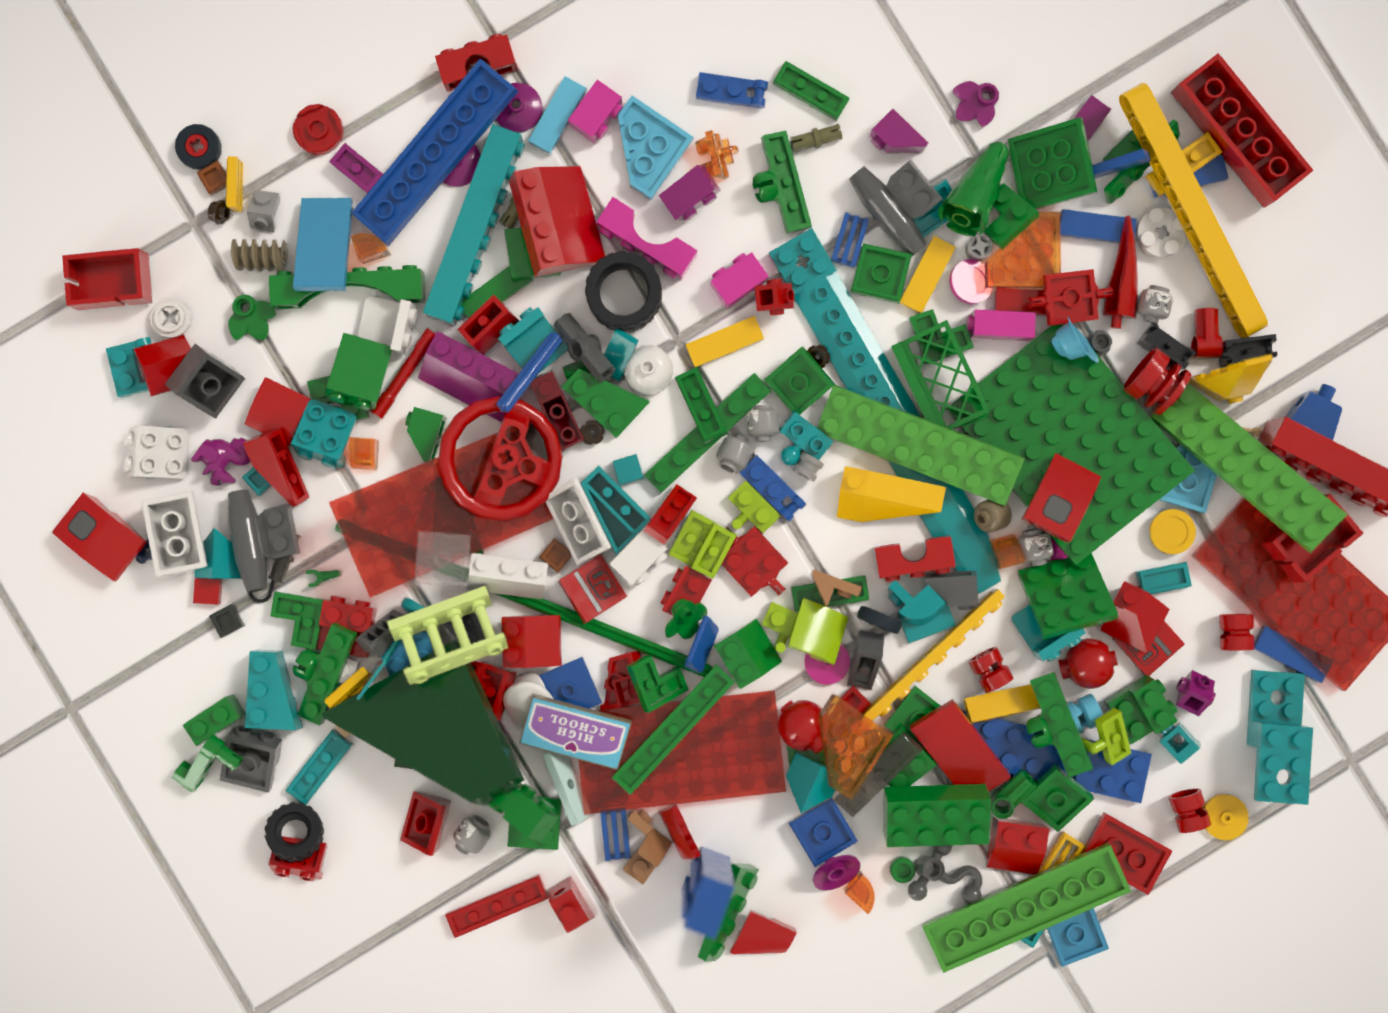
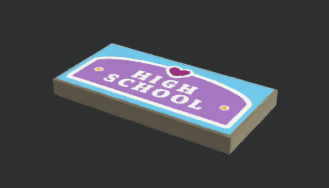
M533 693L519 744L618 770L632 720Z

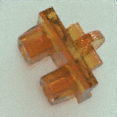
M713 130L705 132L706 137L695 142L696 149L701 156L710 153L711 161L701 165L705 166L712 178H730L727 165L734 163L733 155L739 152L738 146H730L729 138L721 140L720 134H715Z

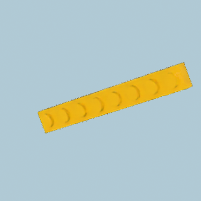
M993 589L978 603V606L970 610L956 626H953L871 703L872 705L849 728L856 735L860 732L862 735L867 733L873 727L872 721L878 715L880 717L885 716L892 709L890 704L897 698L899 700L903 699L911 691L910 685L915 681L921 682L929 674L927 670L934 663L937 666L948 656L946 652L952 646L957 648L965 641L966 637L964 635L970 629L975 631L984 623L982 618L988 612L993 614L1003 605L1001 600L1005 596L1001 591Z

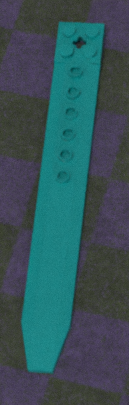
M813 228L770 251L768 255L785 283H792L794 300L819 343L828 349L827 352L831 356L830 362L845 388L921 417L838 275L835 266ZM799 256L808 258L807 268L804 269L803 266L797 267L796 263L799 261ZM888 461L897 477L946 487L941 512L919 516L932 538L951 536L956 565L954 569L956 571L976 570L979 594L1001 582L988 533L982 531L977 526L974 520V508L963 489Z

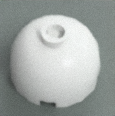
M653 345L640 346L635 349L624 370V377L629 387L635 392L645 396L656 395L664 391L670 384L673 377V363L669 355L662 348Z

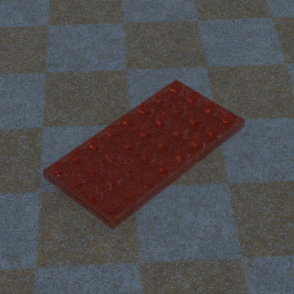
M514 427L507 428L505 430V437L509 441H515L518 438L517 429ZM497 433L455 450L454 463L458 479L473 496L479 486ZM499 454L498 457L502 459L501 463L506 462L505 454ZM438 457L328 502L369 598L554 519L546 502L527 516L507 521L479 518L458 505L443 484ZM523 460L520 468L524 474H530L534 466L530 460ZM491 475L487 480V484L491 489L496 490L501 485V479L497 475ZM523 479L507 486L504 497L499 505L504 506L520 502L533 493L538 486Z
M1242 497L1191 556L1267 625L1282 635L1326 675L1325 677L1338 689L1346 691L1388 643V596L1341 553L1307 582L1293 583L1279 566L1282 561H1275L1261 544L1277 531L1279 527Z
M775 690L723 695L631 795L612 778L617 770L578 760L584 814L786 792ZM682 700L669 701L650 713L644 712L642 705L596 710L632 720L619 768Z

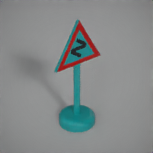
M406 597L401 602V608L408 614L425 608ZM394 640L381 661L376 662L356 699L359 700L382 668L387 664L401 640Z

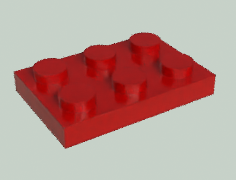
M1103 812L1081 854L1109 843L1128 884L1149 895L1173 850Z

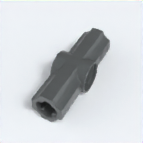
M570 313L563 314L556 320L553 326L567 342L569 356L574 361L581 360L599 383L606 381L613 375L616 369L601 352V343L596 335H588Z

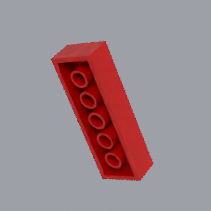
M1219 53L1199 67L1170 92L1203 134L1209 132L1222 150L1220 155H1223L1224 160L1263 208L1274 203L1314 171Z
M1286 416L1266 422L1258 441L1295 472L1299 470L1306 474L1305 478L1315 483H1320L1321 481L1328 485V490L1340 495L1344 493L1351 497L1350 501L1360 506H1365L1366 504L1374 508L1373 513L1381 517H1388V468Z

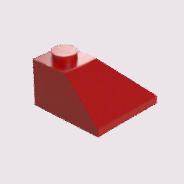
M1124 581L1113 601L1119 614L1118 619L1103 623L1100 631L1147 654L1170 609L1147 591Z

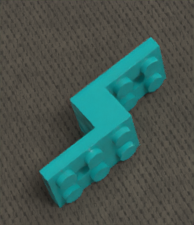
M1251 670L1246 745L1257 748L1254 800L1309 804L1313 727L1302 725L1305 674ZM1275 690H1279L1282 694V699L1277 704L1271 701V694ZM1281 770H1286L1288 779L1280 784L1277 781V774Z

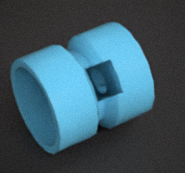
M1091 693L1077 698V703L1075 704L1071 701L1067 702L1080 734L1085 731V727L1089 729L1096 728L1095 719L1102 716L1103 713L1097 700Z

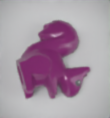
M233 438L231 443L223 439H206L191 458L192 462L202 461L206 465L202 475H208L213 472L210 477V483L214 486L236 482L235 478L226 470L230 462L237 466H245L251 462L243 445V442L247 441L244 438Z

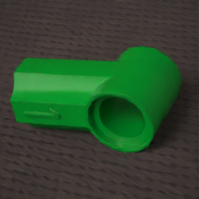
M1020 769L1003 787L992 792L990 797L991 810L995 817L1007 819L1012 816L1014 808L1037 787V783L1033 780L1032 776ZM1001 800L1008 802L1006 806H998L996 803Z

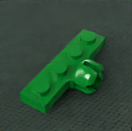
M787 131L763 135L761 142L768 170L756 173L753 177V190L759 189V193H755V197L761 203L777 202L786 234L810 229L812 224Z
M334 623L330 626L320 653L311 649L300 652L295 660L300 665H293L292 672L296 677L307 683V690L297 714L298 716L319 726L324 723L325 719L322 713L329 710L328 705L324 701L337 689L358 633Z
M1055 671L1031 679L1030 683L1041 708V714L1029 719L1026 723V729L1028 734L1043 730V732L1031 736L1032 744L1036 748L1054 745L1058 750L1068 778L1092 770L1093 765Z

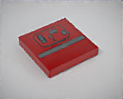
M601 554L557 581L584 624L628 597Z
M1165 621L1147 654L1112 638L1144 676H1150L1185 645Z

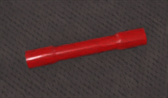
M428 328L425 329L414 345L411 354L387 389L380 395L376 409L370 410L381 419L385 417L395 402L397 395L425 356L435 336L434 332Z

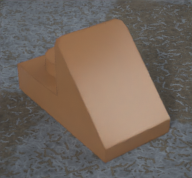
M814 569L810 573L826 607L829 604L834 588L838 589L837 595L851 599L852 595L859 596L861 586Z
M653 828L637 847L631 859L625 864L623 871L643 885L655 867L659 866L673 842Z

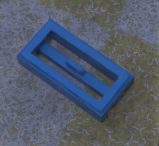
M845 212L832 254V262L855 268L869 219H863L860 216H853ZM849 220L852 221V226L841 259L837 256ZM859 223L862 224L852 260L848 261L847 257L857 224Z
M626 806L601 809L605 861L620 860L622 858L631 859ZM616 813H621L625 852L620 853ZM606 814H611L615 851L613 854H610Z

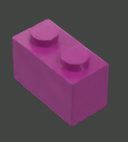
M696 165L658 196L675 220L688 221L698 213L696 210L703 204L707 206L717 199L716 194L721 189L705 166Z

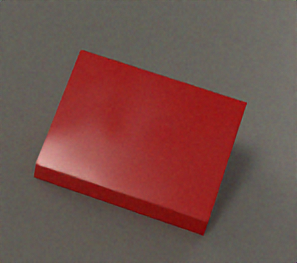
M184 335L134 349L151 397L171 391L165 383L191 349Z
M413 791L400 841L428 856H433L439 849L451 801Z

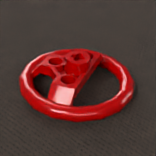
M495 396L474 401L454 415L441 437L438 464L443 484L458 505L479 518L507 521L529 515L548 500L549 493L553 492L559 482L563 455L558 434L545 415L525 401L518 400L510 412H504L475 495H471L458 479L454 463L456 442L465 427L478 417L490 413L503 412L497 406V402L502 396ZM529 422L533 424L544 440L547 461L532 455L525 436ZM508 427L517 429L518 438L515 441H509L505 437V430ZM505 454L506 462L501 463L502 459L498 455ZM523 460H530L533 463L534 469L532 473L524 474L521 471L520 465ZM491 475H497L501 479V485L496 490L491 489L487 484V480ZM523 479L538 486L533 493L520 502L504 506L499 505L504 497L507 486Z

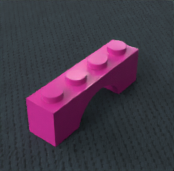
M612 197L596 221L597 226L600 228L599 232L610 240L614 237L621 241L620 246L629 252L635 250L645 257L649 263H652L653 266L657 264L663 268L662 272L669 278L675 280L677 277L682 280L696 259L698 250L677 237L664 244L646 242L635 231L634 210Z

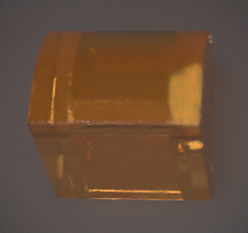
M369 233L351 235L358 260L363 264L392 255L389 248L375 235Z
M349 437V462L351 468L377 470L379 440Z
M1014 533L990 539L998 569L1025 563L1022 549Z
M860 870L843 890L850 899L869 914L874 906L875 893L869 879Z

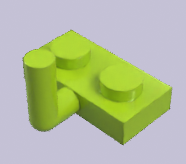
M746 480L728 497L742 512L731 523L732 528L735 530L740 529L749 520L763 534L781 516Z
M771 602L761 625L779 632L774 648L777 652L782 653L786 649L785 644L788 638L791 637L798 613Z
M1116 708L1095 719L1099 740L1092 743L1081 737L1087 752L1096 754L1102 750L1105 762L1110 765H1114L1131 754L1122 712Z

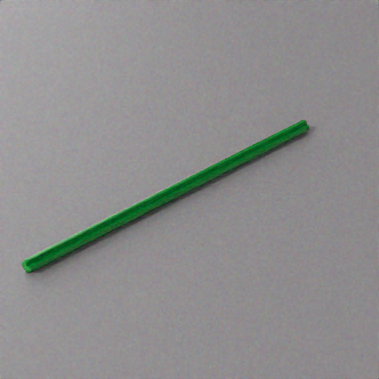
M339 519L336 524L335 530L339 533L465 583L468 582V568L385 535L361 528V526L347 520ZM493 593L546 615H561V621L641 653L652 655L654 658L699 676L705 677L712 669V666L707 663L702 673L685 668L684 663L687 655L594 618L584 624L576 611L546 599Z

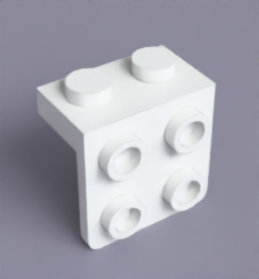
M368 296L365 299L357 336L391 346L392 352L406 355V350L410 348L412 342L411 327L417 319L416 306L411 301L402 299L401 302Z
M137 425L129 427V431H126L125 446H129L128 457L126 456L124 459V471L127 472V477L185 478L187 470V430Z

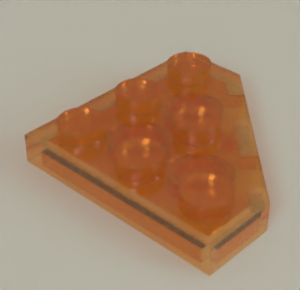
M1038 212L1039 217L1004 249L1001 250L999 248L985 262V288H1043L1042 275L1061 273L1060 212Z
M831 694L818 715L828 783L834 790L853 801L893 735L837 695Z

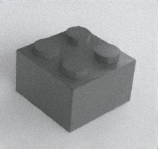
M195 343L165 385L174 394L216 419L245 380V377L235 368Z

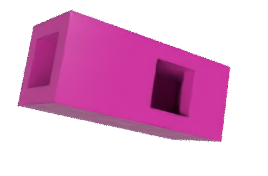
M975 309L971 316H967L966 327L970 331V338L1031 341L1035 338L1036 313Z

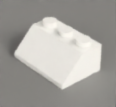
M578 478L549 493L546 504L576 565L612 548Z
M193 491L141 501L155 576H170L207 567Z

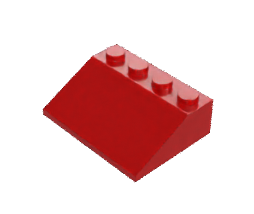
M581 166L535 167L513 172L509 179V185L535 277L593 266L600 258L605 257Z

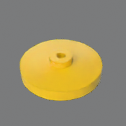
M1168 509L1161 511L1150 523V540L1154 547L1163 553L1180 554L1189 549L1195 540V524L1191 517L1181 510Z
M1229 794L1215 795L1203 807L1208 810L1212 823L1205 830L1217 839H1235L1245 831L1248 825L1249 815L1247 808L1235 796Z

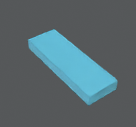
M564 76L528 142L551 155L569 123V117L580 104L587 88Z

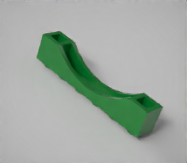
M404 265L402 269L392 270L391 266H379L376 271H367V268L355 267L352 268V272H347L346 287H366L378 290L391 296L398 302H401L402 299L412 303H426L425 275L420 268L417 269L416 265ZM291 271L276 272L277 275L269 276L270 306L276 310L301 309L310 300L327 292L295 291L293 288L294 274Z

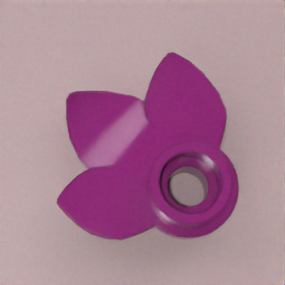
M966 81L957 85L952 90L954 95L961 100L956 109L955 117L957 120L967 122L976 118L981 127H985L993 120L995 116L994 105L999 99V91L996 86L991 83L978 85L973 81ZM988 93L990 95V99L984 100L982 98V94Z

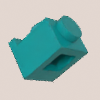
M1181 722L1161 731L1163 736L1160 737L1159 742L1180 764L1184 763L1201 748L1200 741ZM1176 735H1181L1184 738V741L1182 743H1177L1174 740V737Z

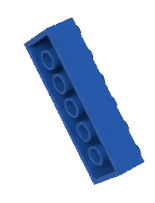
M701 847V855L691 861V877L686 876L682 885L681 918L684 919L685 929L716 939L734 889L731 860L729 856Z

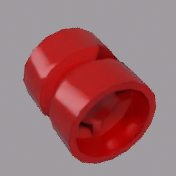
M1219 614V627L1224 631L1220 635V650H1255L1254 635L1250 633V630L1254 628L1253 614Z
M997 646L977 654L968 661L973 673L980 676L978 682L985 693L993 692L1014 679L1009 667L1002 665L1004 658Z
M1186 789L1173 793L1168 797L1172 811L1177 813L1175 821L1180 833L1196 832L1211 826L1212 823L1208 810L1202 807L1205 801L1201 789Z

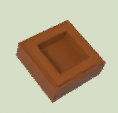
M217 160L197 172L209 195L212 196L226 188L227 173L220 161Z
M556 538L550 542L539 556L543 562L548 563V566L557 573L562 570L572 557L569 549Z

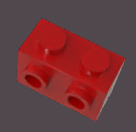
M493 295L457 330L473 348L485 355L499 341L498 338L502 336L499 332L508 324L512 323L514 326L520 320L502 301Z

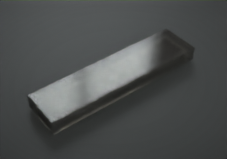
M903 731L835 797L834 801L853 818L918 756L923 748Z

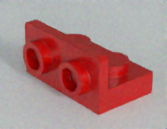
M686 565L683 570L678 568L672 579L676 583L672 592L666 590L660 604L664 605L662 611L673 616L671 609L680 599L691 600L694 604L700 603L712 579Z
M282 836L283 840L288 844H298L304 840ZM322 842L319 850L315 851L313 856L305 858L301 862L284 861L271 852L268 865L271 871L274 872V875L288 878L289 875H296L304 881H314L315 878L322 879L323 873L321 870L327 844Z

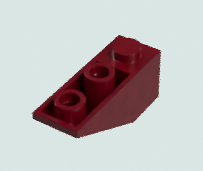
M551 369L536 376L530 385L545 417L558 434L561 450L584 441L553 370Z

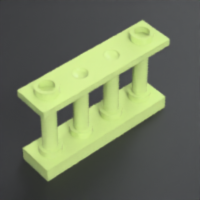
M486 586L387 621L394 640H402L411 667L404 669V673L410 685L423 683L432 676L488 655H498L508 648L504 634L495 635L486 612V608L492 606ZM474 612L478 617L485 639L471 644L461 618ZM450 621L461 648L446 654L437 627ZM427 631L436 658L421 663L412 636L419 632Z

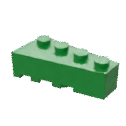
M519 783V787L510 793L504 794L502 792L495 796L496 800L488 804L490 808L498 813L503 814L505 812L502 818L526 838L540 843L559 818L551 811L554 807L542 798L539 800L535 796L536 790L526 783L524 785Z

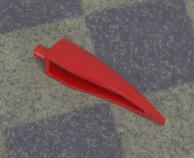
M1129 215L1125 216L1117 257L1107 288L1112 287L1113 291L1106 292V294L1114 293L1113 298H1105L1103 316L1112 317V329H1121L1122 318L1136 319L1137 255L1131 217Z

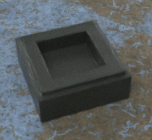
M230 604L209 615L220 638L245 626L234 604Z

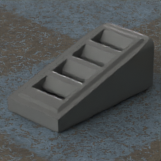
M396 610L390 611L356 638V642L362 650L381 658L394 641L390 629H387L389 627L387 621L404 616V614Z

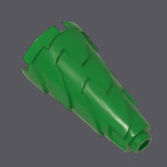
M1001 142L990 143L941 203L938 209V216L941 221L944 218L949 221L946 227L952 231L970 237H975L978 231L980 235L985 231L990 212L997 197V189L1009 157V150H1007L1005 144Z

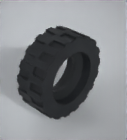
M290 802V804H283L277 810L275 809L272 812L273 814L268 817L267 825L264 828L266 835H264L265 840L271 851L281 860L301 862L305 858H310L315 851L319 850V846L324 839V828L319 815L311 806H306L301 802ZM292 820H300L307 827L305 839L298 844H288L282 838L284 825Z

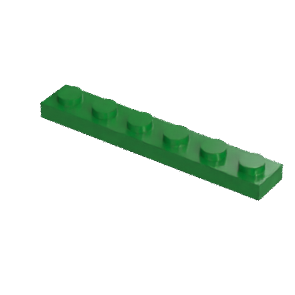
M755 373L717 407L727 432L753 409V406H756L771 392L768 386ZM696 426L644 476L662 493L722 437L705 444Z
M716 664L617 770L612 778L631 795L735 681Z

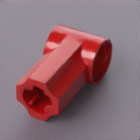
M1201 308L1194 310L1195 336L1192 338L1191 349L1196 354L1193 358H1220L1223 352V340L1219 336L1218 309Z

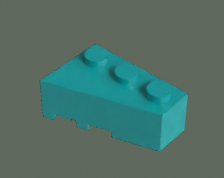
M598 465L581 482V485L615 554L618 555L646 527L651 517Z
M257 649L249 653L245 728L293 731L303 728L302 721L297 715V702L293 696L290 685L291 680L283 651Z

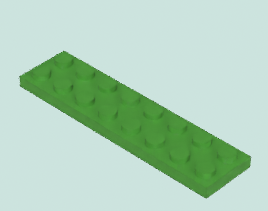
M1189 383L1186 385L1182 395L1172 406L1161 415L1157 416L1155 413L1151 415V419L1161 429L1309 553L1348 515Z
M838 385L832 387L817 427L818 430L832 439L1003 506H1006L1025 460L1022 456Z
M1106 843L982 897L975 903L966 904L921 925L943 973L1132 891L1111 845Z

